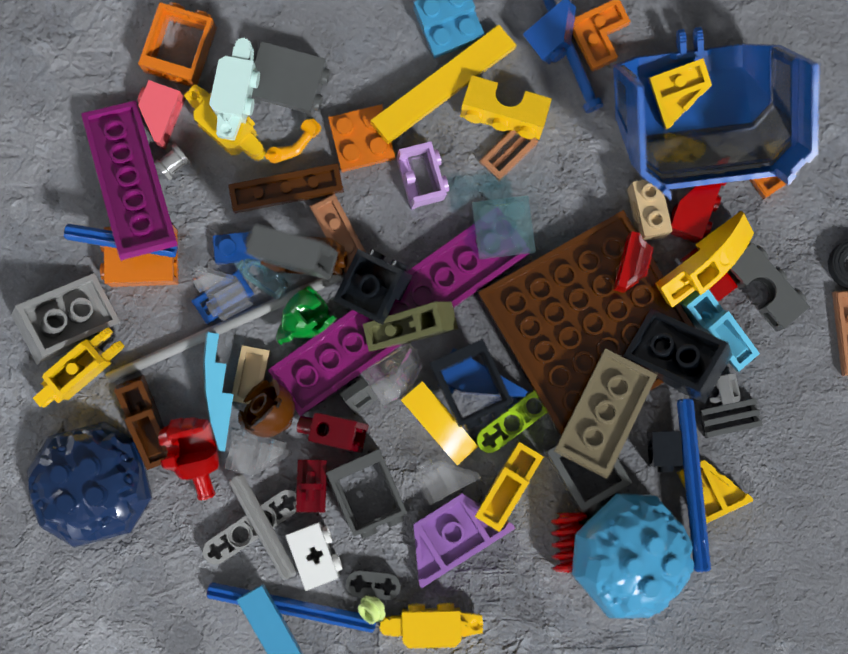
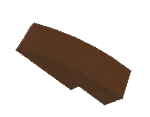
M144 375L116 385L114 392L125 414V423L146 469L149 470L160 466V460L167 457L168 451L165 445L160 446L158 435L160 430L164 428L146 379Z

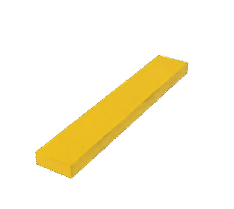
M500 25L496 26L374 117L370 124L387 144L391 143L468 85L471 75L480 76L516 48V44Z

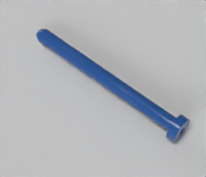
M543 0L548 12L557 5L555 0ZM571 40V46L566 50V56L586 102L583 108L586 113H591L603 107L604 104L601 98H596Z

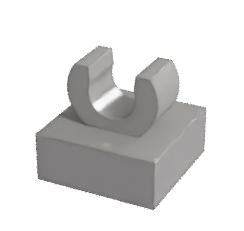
M736 373L720 376L715 385L719 389V395L710 398V402L717 403L722 401V404L725 405L742 401Z

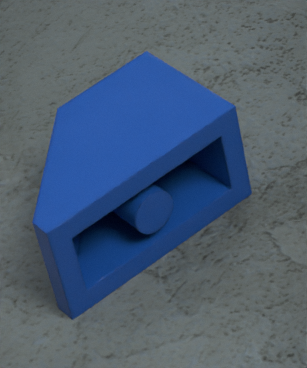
M571 0L560 1L523 33L539 57L548 64L561 60L566 55V50L571 46L576 6Z

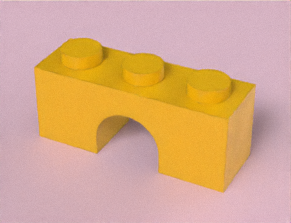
M471 75L462 103L460 117L465 118L471 123L490 125L498 131L513 130L523 138H536L540 140L552 98L525 91L523 99L518 105L512 107L504 106L496 98L497 82Z

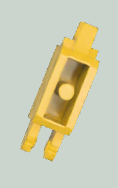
M196 84L186 92L184 97L195 109L194 120L230 155H239L243 151L252 160L254 159L258 162L264 159L266 154L265 148L256 138L257 133L253 127L255 122L249 116H247L246 124L241 123L235 141L218 138L216 135L217 116L209 105L211 93H208Z
M105 328L92 340L86 339L80 342L43 374L42 378L44 381L41 384L44 388L33 397V400L39 407L43 408L54 400L57 403H60L62 400H69L112 364L110 360L123 350L125 345L118 341L112 344L105 352L101 351L99 346L113 335V331L110 328Z
M422 603L408 604V609H402V615L387 616L379 624L381 634H384V636H402L403 643L408 648L456 647L461 642V637L483 633L482 614L462 612L460 608H454V603H438L437 608H425V604Z

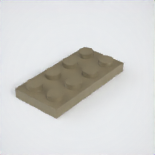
M605 348L554 452L604 478H608L657 374Z

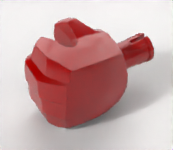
M196 417L171 420L169 425L161 429L158 435L160 446L165 445L168 451L167 457L160 460L162 468L172 470L180 479H192L198 500L212 498L215 496V490L213 489L209 474L218 469L219 455L210 421Z

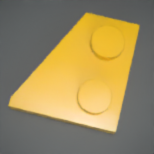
M704 58L648 78L664 129L670 128L712 86Z
M700 460L706 524L754 501L749 494L734 485V482L725 475L720 474L711 464L705 460ZM684 469L677 471V474L685 488Z

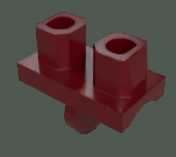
M298 460L296 512H326L327 460Z

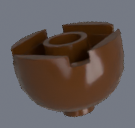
M272 379L273 382L261 381L253 387L243 401L245 403L250 401V403L246 405L244 412L239 410L238 423L253 435L270 438L288 429L292 424L295 412L294 399L291 393L275 379Z

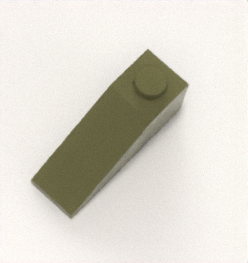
M433 302L387 316L383 325L375 321L363 324L369 352L458 330L452 302Z

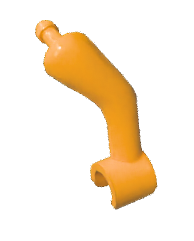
M314 119L304 120L300 127L304 132L294 144L270 147L265 154V158L271 163H278L298 156L310 140L320 133L321 125Z

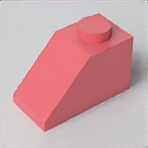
M148 80L146 87H143L139 92L138 106L154 141L160 148L166 149L185 98L178 90Z

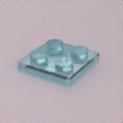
M528 195L472 202L479 259L535 253Z

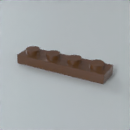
M338 163L228 184L232 209L235 214L344 192Z

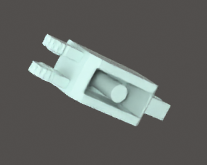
M241 37L236 41L232 57L224 56L219 59L209 105L217 116L216 135L221 139L235 141L241 123L246 124L247 116H251L254 110V99L251 97L253 88H258L260 72L257 71L253 61L254 50L251 47V42L248 41V38L245 39V37Z

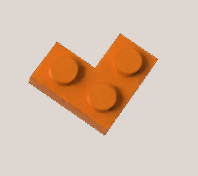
M620 0L609 1L574 19L573 35L592 72L618 59V55L607 35L628 26L631 22Z

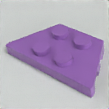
M462 493L413 524L420 587H425L516 528L513 524L506 521L501 531L498 532L475 517L480 507L479 503Z

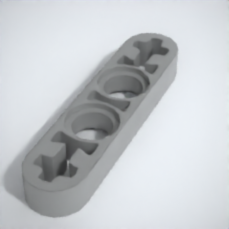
M292 489L284 490L261 505L263 510H267L272 514V528H275L297 512L295 501L293 503V510L287 507L279 512L283 515L279 519L277 511L270 504L275 502V506L278 507L284 502V495H287V497L294 496L296 499L297 491ZM247 515L205 543L203 556L208 563L220 564L259 538ZM238 526L246 528L249 533V537L244 543L236 542L233 538L234 529ZM226 534L228 542L235 550L231 551L230 546L220 552L221 558L217 555L212 557L210 555V552L213 550L211 545L214 543L215 546H219L226 542L222 538Z

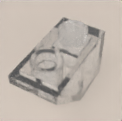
M198 265L192 268L196 275L192 277V280L200 293L205 291L209 299L205 303L213 317L218 315L221 320L225 321L253 305L244 286L236 276Z
M243 431L242 436L234 435L225 469L256 476L290 457L293 450L286 448V442L270 439L268 444L258 441L259 436Z

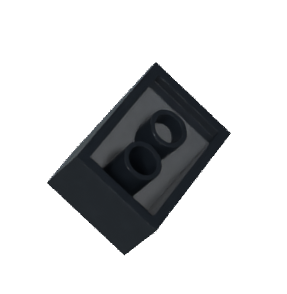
M650 309L623 357L657 374L656 378L677 391L705 404L731 359L732 352L728 342L654 309Z

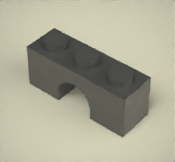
M751 243L727 273L737 284L738 289L747 286L751 281H758L765 285L768 290V300L758 312L777 332L789 326L810 306L805 302L807 300L805 295L788 283V277L785 272L779 267H774L768 260L767 252L761 246Z

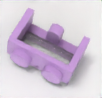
M432 142L399 149L396 159L411 210L423 205L443 201L447 195L446 192H449V185L446 176H441L439 169L441 157L438 149H433Z

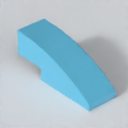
M709 289L702 295L694 291L679 302L697 329L729 343L732 357L728 363L736 371L742 370L760 354L731 313L721 307Z

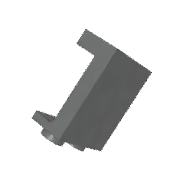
M261 41L255 61L257 71L260 72V81L258 88H253L251 98L254 99V103L268 102L307 114V117L313 118L315 111L319 112L322 106L323 95H320L322 86H327L330 78L331 69H328L326 59Z

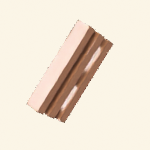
M509 131L479 163L485 166L487 171L500 181L538 144L536 138L527 139L529 143L503 169L498 171L497 168L526 140V138L520 137L491 164L489 160L517 134L516 131Z

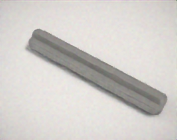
M238 474L231 478L229 484L281 579L286 580L295 575L296 569L243 474Z

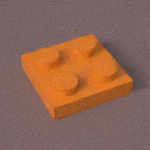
M382 104L328 117L342 172L395 160L392 142L387 144L370 124L374 117L384 111Z

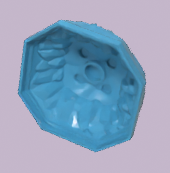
M616 494L575 534L572 576L608 618H650L668 607L670 601L683 590L689 581L691 573L694 571V562L690 557L693 550L692 542L684 526L672 515L656 495Z

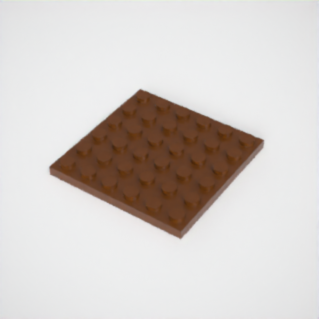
M624 210L478 292V296L533 390L536 392L543 407L546 409L560 436H562L605 348L623 357L650 309H654L694 327L680 303L673 308L666 303L655 284L664 276L652 257L647 276L640 279L636 285L625 293L613 290L626 237L631 231L637 232ZM656 378L650 390L664 382Z

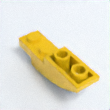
M738 212L696 244L698 252L655 283L668 305L673 308L694 291L702 295L737 262L754 235L744 212Z

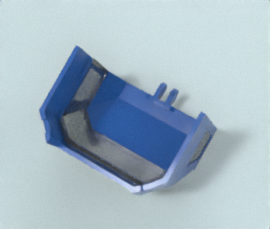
M696 27L693 29V45L695 50H687L686 32L684 29L676 31V47L678 52L638 56L613 65L615 117L630 162L643 178L653 184L670 200V189L767 177H778L785 184L789 185L797 177L795 174L806 162L809 163L818 154L819 64L782 45L737 44L704 48L703 30L701 27ZM704 58L712 86L670 128L664 129L648 78Z

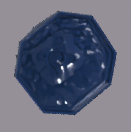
M107 422L48 436L27 470L30 499L39 527L72 547L131 533L152 499L146 467L133 438Z

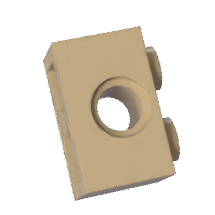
M646 179L632 182L627 192L636 231L642 235L645 241L667 237L673 230L665 195Z

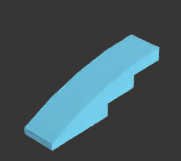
M207 332L203 359L204 394L208 419L217 449L225 451L234 394L222 392L226 364L215 362L219 334Z

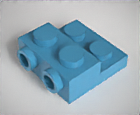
M473 0L414 1V12L434 59L471 45L485 35L476 15Z

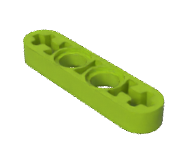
M532 391L511 407L508 412L503 413L478 433L476 440L480 450L486 453H493L499 450L547 413L543 405L542 410L538 414L528 412L526 408L527 401L531 398L539 400L535 391ZM514 415L519 419L520 426L516 431L511 432L505 428L504 419L507 416ZM498 423L501 431L508 438L503 440L500 435L494 440L496 444L494 448L490 445L484 447L482 444L485 440L483 434L486 432L488 435L494 434L498 430L493 426Z

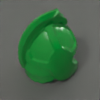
M307 286L297 292L284 307L281 324L276 332V340L282 345L283 343L290 342L294 337H315L332 325L337 318L334 315H329L328 306L317 291L311 286Z

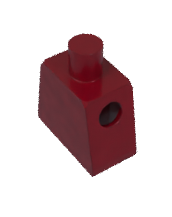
M314 413L313 418L300 416L297 432L309 435L308 441L362 453L369 425Z

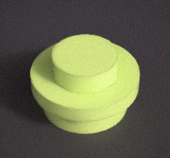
M364 596L361 599L358 611L366 622L374 624L381 622L385 618V607L381 600L371 596Z

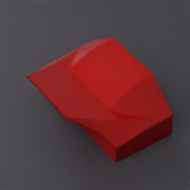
M631 231L626 237L613 288L615 291L625 293L636 285L640 279L647 276L654 248L638 232Z

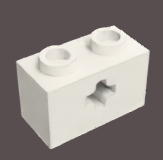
M318 522L286 535L305 591L340 577L339 571L343 570L338 553L332 554L329 543H332L333 539L328 526L323 527L322 523ZM312 547H315L316 551L322 550L323 552L318 563L315 558L310 559L309 554L313 551Z

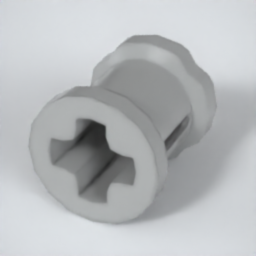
M176 144L172 145V150L160 160H154V163L169 180L173 179L172 175L181 167L191 164Z

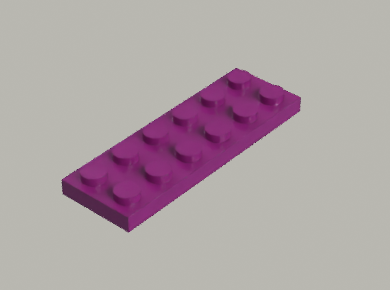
M136 100L81 113L120 261L178 246Z

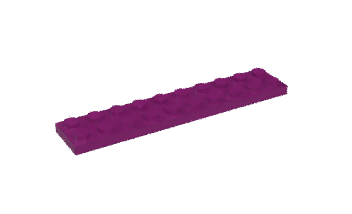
M497 207L408 270L407 273L413 275L401 301L395 299L388 316L433 302H452L453 308H455L531 252ZM352 310L272 366L268 371L273 379L281 383L291 393L295 402V410L299 416H303L403 344L369 352L363 324L373 320Z

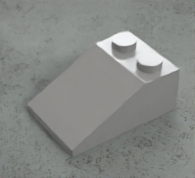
M95 273L18 304L14 307L11 314L37 365L73 349L86 339H92L105 328H112L120 324V320Z

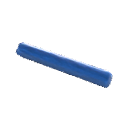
M67 224L65 226L64 238L67 240L116 248L113 232L110 230ZM178 246L149 254L175 257Z

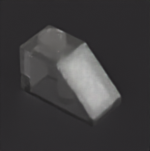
M409 342L362 373L383 407L386 408L410 392L424 364Z
M431 458L417 465L418 472L414 473L429 505L481 478L477 472L442 461L433 463Z

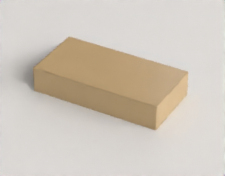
M242 345L232 394H234L233 402L250 403V401L246 403L243 401L253 387L265 380L271 351Z

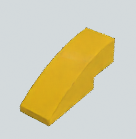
M423 381L401 399V402L456 465L478 448L462 427L458 428L454 417Z
M518 441L489 489L475 517L500 532L544 456Z

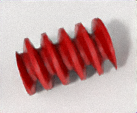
M557 512L556 514H559V517L551 520V523L559 526V529L552 531L551 535L560 538V541L552 543L551 547L560 550L559 553L552 555V559L560 561V564L553 566L552 570L572 573L575 534L585 525L579 521L588 518V515L583 512Z

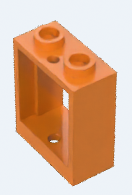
M159 2L138 62L143 72L192 87L194 84L198 85L217 29L211 15L200 10H196L195 13L187 11L182 5L174 2H169V5ZM169 21L203 30L191 69L157 58Z

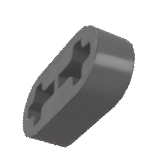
M359 569L351 572L346 580L348 592L353 596L362 598L364 596H371L381 600H391L399 594L401 588L399 578L390 572ZM357 575H361L363 581L372 582V586H363L361 591H357L356 586L351 584V580H356ZM386 578H390L391 583L396 585V589H391L390 594L384 593V588L375 587V583H384Z

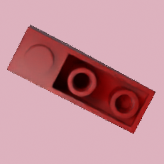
M725 159L717 168L728 167L730 160ZM726 183L696 186L673 207L670 216L673 231L670 234L693 243H698L703 237L708 236L713 222L709 221L712 211H717L722 198L718 193L721 185L725 186Z

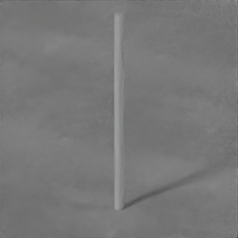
M332 275L331 280L318 278L105 373L106 378L111 384L205 342L207 332L220 335L285 306L297 292L307 286H311L316 291H319L341 281L342 278L340 275Z

